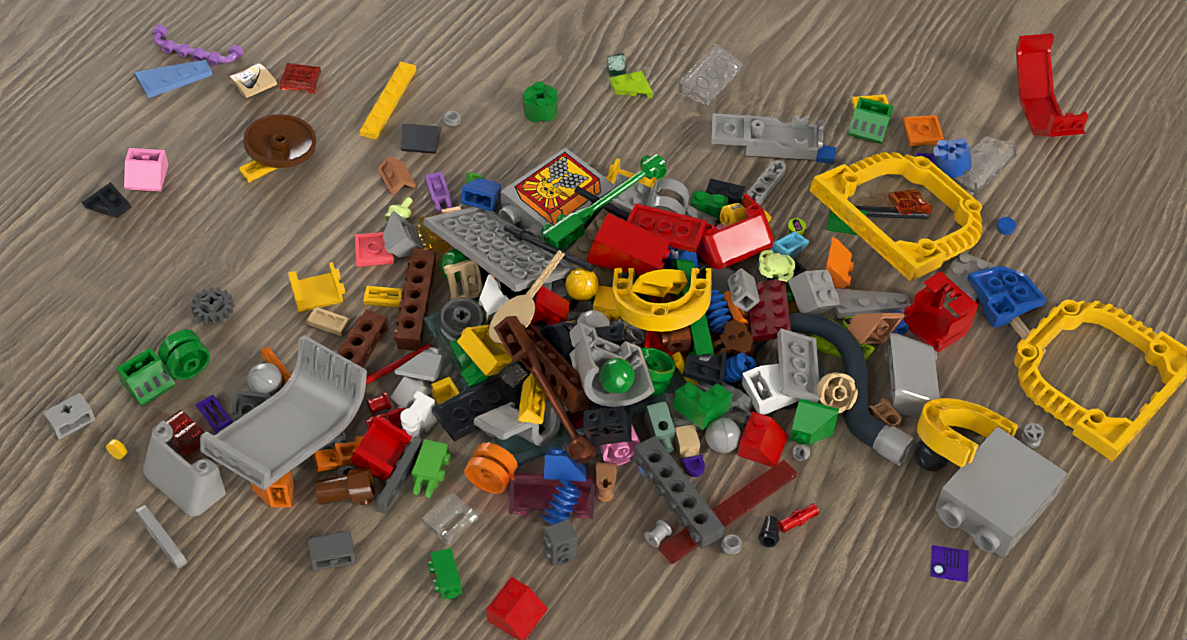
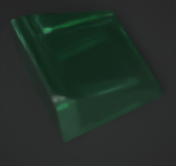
M624 53L607 56L609 76L626 74Z

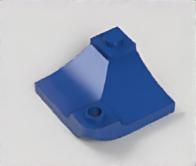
M1005 266L969 273L967 278L978 295L984 310V317L993 328L1007 325L1021 314L1044 306L1047 301L1027 275Z

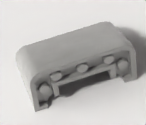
M889 333L883 353L884 360L889 362L890 397L893 400L891 406L901 416L920 417L923 407L927 402L940 399L935 363L937 361V350H934L933 346L898 333Z
M163 420L151 432L143 466L144 475L187 515L199 516L226 494L219 468L208 459L198 460L192 466L178 455V449L172 443L173 430L171 426Z

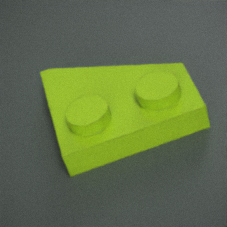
M642 70L610 78L609 83L617 95L637 96V94H647V98L653 97V91Z

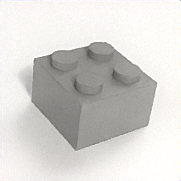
M828 269L805 271L788 280L800 313L821 314L841 305L839 295L835 290Z

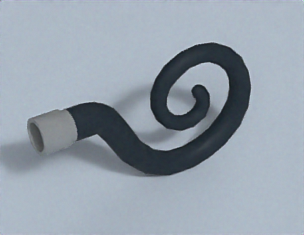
M789 313L791 331L814 334L832 343L842 356L846 375L854 379L855 388L858 391L857 399L852 408L844 410V419L851 434L862 443L876 450L877 454L900 466L912 450L915 438L895 426L887 425L869 413V374L863 350L850 331L830 319L814 314ZM769 340L753 342L755 345L754 361L761 347ZM818 358V370L820 381L821 378L824 377L823 364ZM799 401L780 409H795L798 407Z

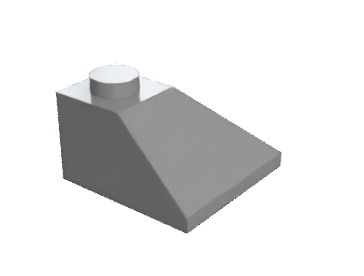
M393 211L383 234V239L386 243L384 245L385 249L390 254L393 253L399 258L412 256L413 248L425 249L415 227Z
M429 347V349L421 352L396 369L395 374L435 381L443 375L446 353L440 352V348Z

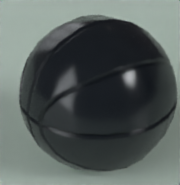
M919 440L916 444L914 456L916 463L922 469L933 472L939 471L949 462L948 459L929 448L922 440Z

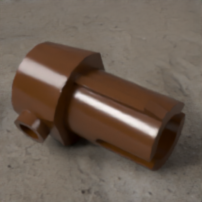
M370 468L349 470L348 475L317 480L315 483L316 496L320 505L352 499L353 503L359 502L360 505H367L372 502L371 498L375 497L374 479Z

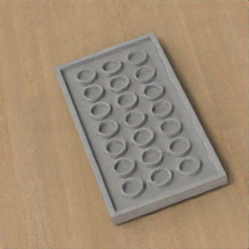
M470 207L424 218V225L515 292L532 287L555 256L527 241H520L514 238L512 234L504 231L506 224L517 227L494 211ZM561 259L543 284L566 279L569 273L576 268Z

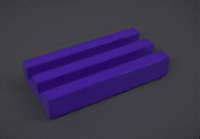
M214 395L196 404V408L215 434L233 423ZM209 402L214 404L226 421L222 422ZM203 405H205V407L207 408V410L210 412V414H211V415L213 416V418L216 420V422L218 423L217 426H216V424L213 422V420L210 418V416L208 415V413L205 411V409L202 407Z

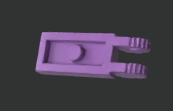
M437 172L425 175L432 203L435 205L437 215H440L442 210L440 204L446 203V209L452 208L451 197L443 173Z

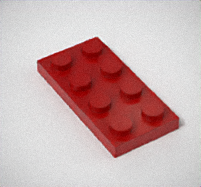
M637 203L634 204L627 222L669 240V247L693 253L696 252L707 226V220Z

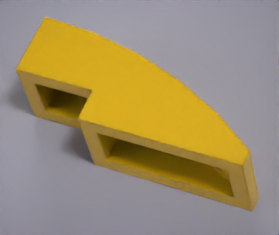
M674 269L654 270L641 275L631 286L630 290L664 298L667 293L678 295L688 282L684 271Z

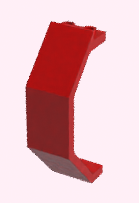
M1053 33L1019 36L1016 45L1019 101L1032 134L1048 137L1086 134L1084 127L1088 119L1087 112L1084 111L1080 115L1065 113V116H1063L1054 95L1051 47L1054 41Z

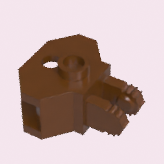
M735 320L726 323L724 333L720 335L721 339L712 343L713 351H719L715 355L725 352L727 353V359L739 353H744L753 358L755 345L745 324Z

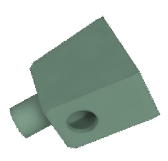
M666 401L647 406L643 424L649 439L656 436L668 453L674 450L672 443L675 436V428Z

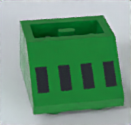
M860 97L848 135L882 144L894 106Z
M151 348L146 349L116 368L120 382L141 407L176 386L163 362Z

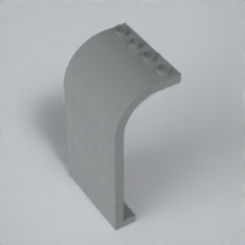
M304 335L299 338L298 359L295 369L284 387L213 436L207 431L202 434L200 451L265 490L337 437L350 424L364 397L367 370Z

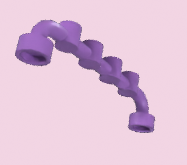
M159 24L152 31L154 42L162 47L163 52L170 54L172 50H175L182 58H186L190 54L195 61H201L205 58L208 59V63L212 66H216L218 62L231 63L235 59H240L244 53V50L238 45H232L229 50L230 55L225 57L217 52H205L204 49L199 47L197 49L190 48L184 43L181 45L175 44L169 39L166 41L161 40L165 38L168 30Z

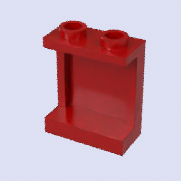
M377 416L349 461L360 468H370L373 476L385 482L405 450L406 445L412 439V436L405 430L391 424L389 420Z

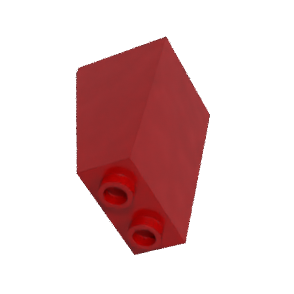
M607 213L594 239L586 262L613 270L615 268H622V272L628 273V268H634V275L641 276L654 270H662L665 263L661 261L662 259L666 260L671 251L668 249L670 241Z

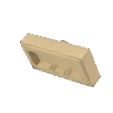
M315 307L306 322L309 326L342 337L350 324V318Z

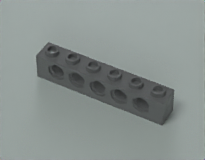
M654 436L636 445L633 455L636 465L642 467L647 480L653 482L658 495L663 496L666 500L669 510L671 512L674 511L678 516L680 525L686 527L689 531L692 541L697 543L702 549L721 539L724 526L658 438Z

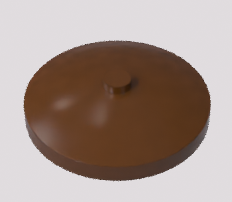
M284 114L268 115L255 120L247 127L244 133V148L254 161L273 168L293 167L305 162L312 156L316 148V135L312 127L300 118Z

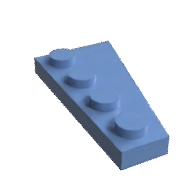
M206 60L134 72L147 98L213 75Z

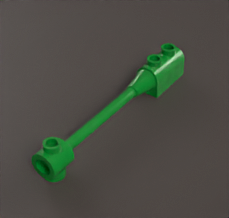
M654 154L651 157L648 155L643 156L640 161L641 171L590 207L570 213L567 216L560 214L556 219L557 223L553 226L546 224L542 228V240L561 250L568 247L585 234L584 223L595 211L644 177L648 179L653 177L657 180L662 179L667 173L666 164L662 157L658 154Z

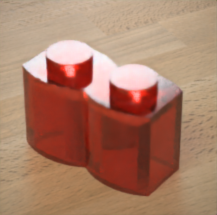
M179 410L165 420L173 430L171 439L180 453L184 452L189 455L201 446V435L205 432L184 411Z

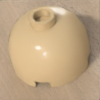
M839 372L829 373L822 377L817 385V392L820 397L819 403L838 408V413L852 408L858 395L854 379L849 375Z

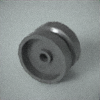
M457 298L450 300L441 311L440 333L448 345H450V342L459 339L462 336L461 332L465 328L483 325L481 307L470 299Z

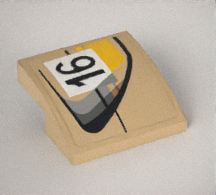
M260 63L229 76L231 83L236 85L240 94L246 98L277 85L274 77Z

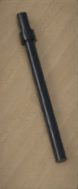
M508 224L504 226V231L512 234L514 238L520 241H527L554 255L560 250L564 253L562 259L589 272L594 270L593 264L529 235L521 228H515Z

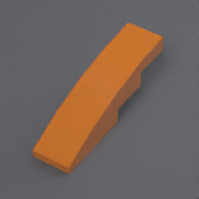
M364 436L356 437L354 442L338 443L334 445L333 449L318 450L312 454L317 472L335 470L344 465H356L349 460Z

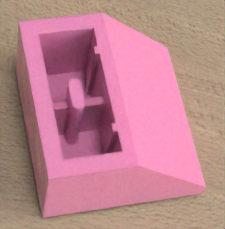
M129 148L125 159L124 188L127 190L161 192L169 166L165 150Z

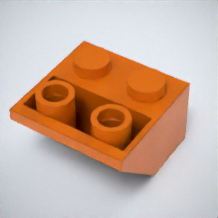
M291 471L265 490L251 483L252 490L270 507H292L294 484Z

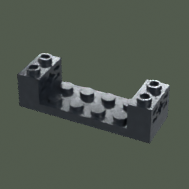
M625 324L595 328L599 338L619 346L625 341L632 344ZM590 401V410L584 411L583 429L592 446L632 441V404L607 407Z

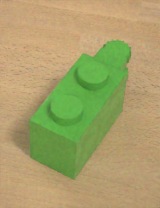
M424 439L412 471L413 484H415L413 494L418 495L422 486H426V497L431 498L439 482H443L445 465H449L451 460L448 444Z

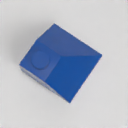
M552 447L550 450H546L544 479L586 482L587 466L585 464H578L577 460L570 458L568 451H562V448Z

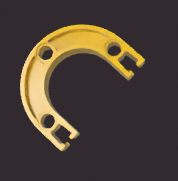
M615 268L613 298L615 309L624 321L634 327L659 332L677 330L699 320L709 308L712 288L711 268H706V279H698L699 269L692 268L689 291L676 301L660 304L642 300L630 290L631 286L635 283L634 268H628L629 277L627 279L621 278L622 268Z
M940 398L927 402L917 423V433L921 440L933 451L960 467L973 461L978 444L957 433L949 426L963 427L985 438H988L997 427L1014 437L1018 425L986 407L951 398Z

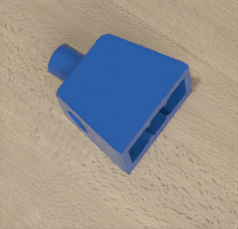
M477 178L462 186L461 203L493 212L500 200L501 184L493 180L488 181Z

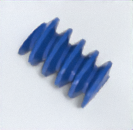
M718 290L711 291V302L705 313L709 329L714 334L724 332L727 321L731 319L730 315H725L729 312V309L723 308L727 305V302L721 301L725 298V295L719 294Z
M739 353L726 359L723 382L729 385L741 380L744 372L756 368L754 359L744 353Z
M560 479L563 487L556 486L560 493L552 494L556 501H548L552 508L545 507L544 509L548 515H541L546 522L553 525L570 518V512L574 510L573 505L578 503L577 498L582 495L581 490L565 479Z

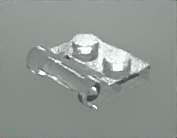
M453 492L422 517V522L440 537L446 545H449L453 541L452 538L467 525L478 520L476 512ZM462 513L466 515L448 532L444 530V528L447 527L452 521H454L459 515H461Z

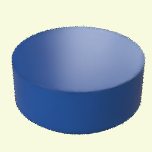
M1002 217L998 220L996 228L1001 234L1010 235L1014 232L1016 223L1009 217Z

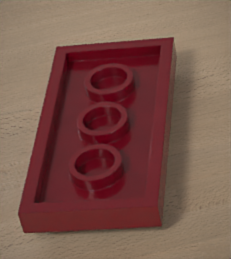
M778 279L756 282L760 301L749 310L753 342L777 339V333L781 328L791 331L786 282Z

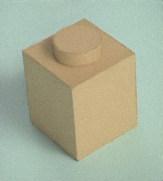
M695 425L675 427L674 442L679 458L699 455L700 442Z

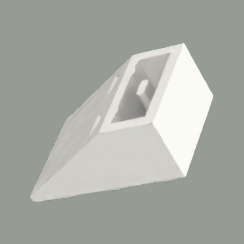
M779 364L759 366L743 373L742 385L748 396L752 398V404L757 413L765 415L799 401V398L781 393Z

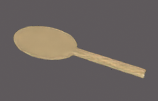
M560 250L526 295H519L510 299L496 312L489 327V335L495 343L502 344L494 327L507 316H517L520 323L524 324L526 328L528 327L535 312V303L532 298L563 258L564 253Z

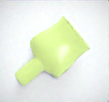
M407 197L401 205H391L384 216V220L388 223L393 211L407 219L411 214L408 207L413 202L412 199Z

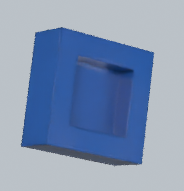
M823 145L817 152L816 162L833 164L836 147Z

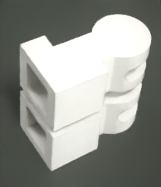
M419 391L413 396V405L409 409H405L400 416L402 429L412 436L409 443L412 442L414 437L421 439V434L424 431L428 433L437 422V419L432 414V408L435 407L434 399Z

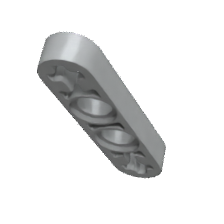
M780 160L771 162L747 194L752 199L754 197V201L761 205L784 176L786 164ZM765 178H771L774 181L767 182L765 181ZM756 189H763L765 192L758 193Z
M146 505L136 509L137 517L175 568L179 569L187 564L182 552Z

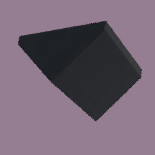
M403 123L401 151L436 154L442 129L441 126Z

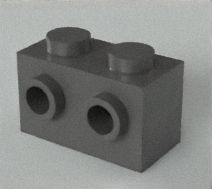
M569 519L545 528V537H543L545 548H543V553L546 560L550 559L552 565L556 566L559 564L564 565L570 560L577 558V535Z
M339 531L325 536L317 535L314 538L308 539L313 571L356 563L351 531Z

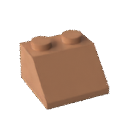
M903 313L857 314L851 319L847 329L860 344H883L888 334L893 332L905 315Z

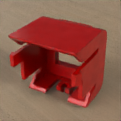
M939 272L924 281L927 287L915 294L913 304L907 305L904 311V315H907L904 322L908 324L909 330L923 343L933 346L937 353L968 333L978 304L943 272ZM949 292H951L949 294V297L951 299L957 297V299L949 303L948 306L951 309H953L958 315H961L958 318L952 315L943 306L945 296Z

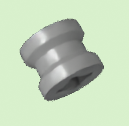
M1036 423L1027 424L1021 435V442L1029 448L1038 447L1044 436L1043 428Z

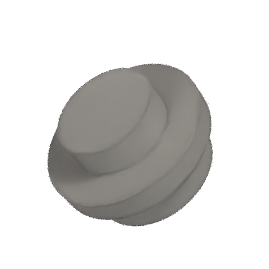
M448 111L443 121L445 125L454 127L460 124L461 117L456 111Z
M729 534L722 539L721 548L726 554L735 555L741 551L742 541L737 535Z

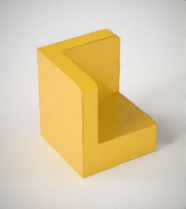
M450 377L431 384L432 396L438 405L460 394Z

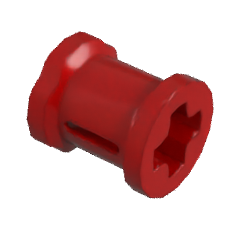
M386 392L382 393L380 397L366 399L372 416L376 415V412L392 408Z

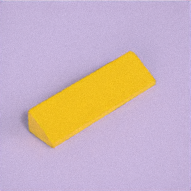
M531 373L523 382L517 420L542 424L546 394L535 375Z

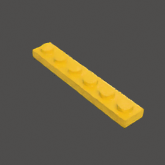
M400 61L361 127L360 136L377 140L415 74L416 65Z

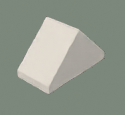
M404 376L392 394L391 400L398 407L408 409L414 403L413 396L419 391L429 395L432 393V385L427 380Z

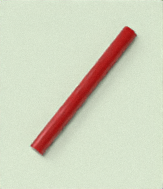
M429 343L367 375L366 385L398 369L421 352L433 346Z

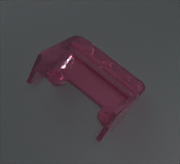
M514 473L510 480L508 514H513L515 511L517 515H527V511L544 510L545 507L552 508L548 501H556L552 494H559L560 492L556 489V486L563 487V484L560 480L544 479V474ZM586 476V482L570 481L582 492L581 497L577 498L578 503L573 505V514H577V518L593 519L596 478Z

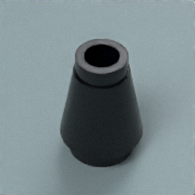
M774 516L765 517L758 536L761 545L764 547H774L779 541L777 519Z

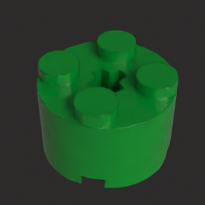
M537 81L534 85L525 89L523 92V111L528 120L535 123L543 120L549 122L556 117L558 109L557 90L541 81Z

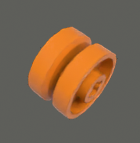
M481 443L477 446L472 456L473 458L469 460L465 467V476L477 488L492 494H500L504 492L510 481L509 478L513 476L518 466L517 461L506 449L492 443Z

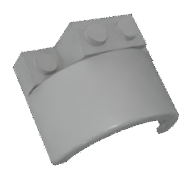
M581 322L569 332L572 345L575 348L570 353L572 366L579 372L584 392L591 401L607 407L627 406L645 399L655 391L640 347L626 341L619 346L599 338L595 328ZM612 358L625 359L632 365L635 372L633 385L621 394L607 392L599 382L598 375L601 366Z

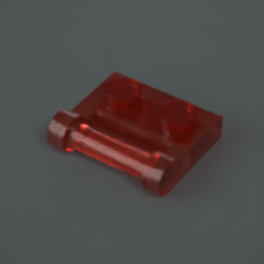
M287 63L280 80V89L303 90L314 94L321 74V68ZM288 80H291V81H299V82H307V83H309V84L288 82Z
M918 190L889 192L888 199L900 214L909 215L914 212L929 214L932 211L931 205L922 199Z

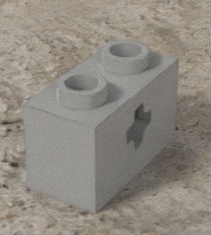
M81 393L71 396L43 412L48 425L58 439L95 421L92 409Z

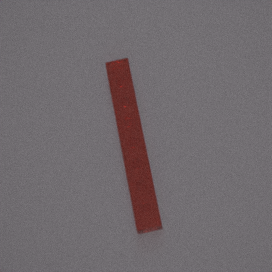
M782 460L713 508L712 511L725 528L796 478L797 472L785 460ZM685 528L660 545L659 551L673 565L699 545L692 541L689 531Z

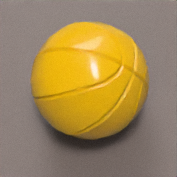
M577 268L567 276L565 287L567 293L573 299L587 301L597 293L599 281L593 271L589 272L583 268Z

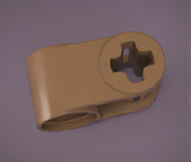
M882 398L879 400V403L868 406L869 413L873 417L891 427L895 426L900 429L901 415L891 406L887 399Z
M596 462V498L601 502H609L614 497L617 463Z

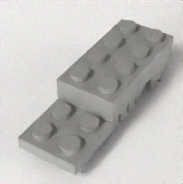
M712 114L711 144L745 146V156L816 160L817 151L823 146V120H819L818 126L808 124L807 115L803 118H798L797 115H794L791 123H782L775 117Z

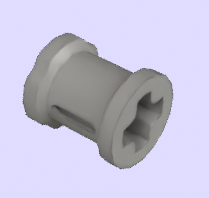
M660 519L656 522V526L653 529L644 533V537L653 547H658L664 537L672 534V530L665 521Z

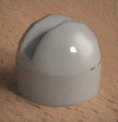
M800 444L793 448L792 454L797 461H803L810 456L811 451L805 444Z

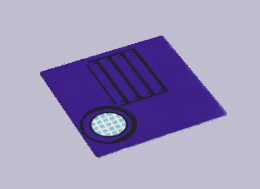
M932 545L930 576L968 582L969 551Z

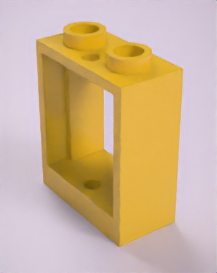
M490 324L467 327L461 332L462 336L457 342L486 376L498 374L517 362L512 361L503 344L495 343L489 335Z

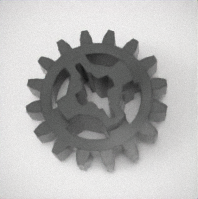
M210 287L209 291L203 289V294L197 293V299H192L193 304L191 308L194 318H198V322L204 320L205 325L209 322L215 325L218 320L220 323H223V318L229 319V313H233L234 302L232 295L228 294L227 290L221 292L220 287L216 290Z

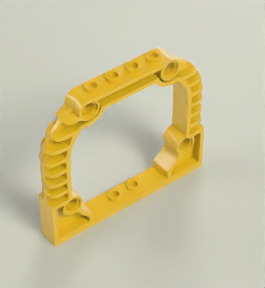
M882 152L879 155L874 154L871 157L856 162V164L853 163L849 166L843 164L815 176L809 190L910 282L941 267L943 261H947L971 249L979 241L983 230L980 214L982 205L923 156L913 157L906 154L903 157L895 152L890 154L887 152ZM886 174L903 175L912 183L924 185L953 210L954 219L962 228L936 241L923 238L918 243L902 240L894 242L847 199L854 195L858 185Z
M1067 299L1058 307L1054 306L1050 310L1049 316L1047 318L1043 317L1038 323V327L1030 330L1026 340L1022 339L1016 346L1018 350L1014 357V364L1018 368L1020 386L1026 393V396L1034 401L1035 405L1041 406L1045 412L1054 415V418L1064 422L1065 426H1070L1074 429L1072 433L1074 436L1113 462L1187 378V347L1163 331L1156 334L1151 327L1147 328L1143 325V322L1136 321L1130 314H1125L1123 309L1112 307L1113 304L1108 303L1106 305L1100 303V301L1085 303V300L1076 302ZM1083 322L1099 324L1145 353V361L1158 368L1162 382L1166 385L1160 392L1156 391L1152 395L1149 404L1145 403L1139 411L1141 414L1133 422L1128 418L1106 417L1105 413L1099 409L1086 410L1042 378L1038 370L1043 357L1042 349L1062 330H1074Z

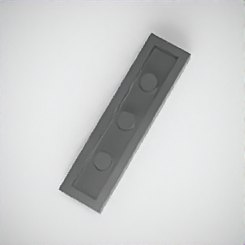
M414 437L412 442L406 445L402 459H398L395 471L386 480L384 490L380 491L377 495L376 503L379 512L387 514L417 461L422 447V439Z

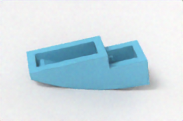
M793 232L774 242L770 250L773 253L786 254L794 259L808 245L809 241L797 232Z

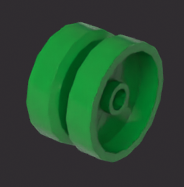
M187 329L169 335L162 342L158 350L159 358L170 374L177 380H186L198 375L205 369L210 360L209 350L201 343L200 338L195 332Z
M648 347L641 348L655 390L649 396L663 395L667 392L670 380L676 368L675 361L661 350Z

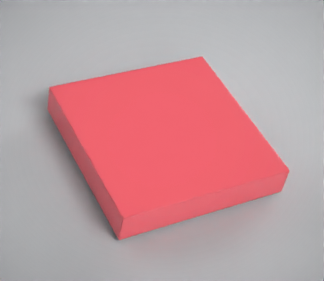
M384 232L355 234L357 267L394 264L393 253L390 254L384 247L386 244L383 239Z

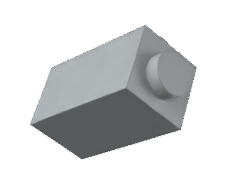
M742 268L730 276L728 284L732 302L744 312H748L760 301L755 279Z

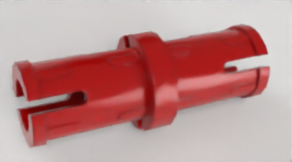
M812 503L801 510H795L790 516L778 521V527L781 532L786 533L796 526H802L807 520L818 516L819 509Z

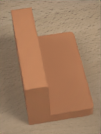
M387 156L377 168L390 193L396 194L404 184L413 188L416 186L403 161Z

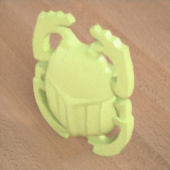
M772 250L761 252L759 256V271L762 275L769 278H778V280L786 282L793 278V271L795 269L793 258L786 254L773 253Z

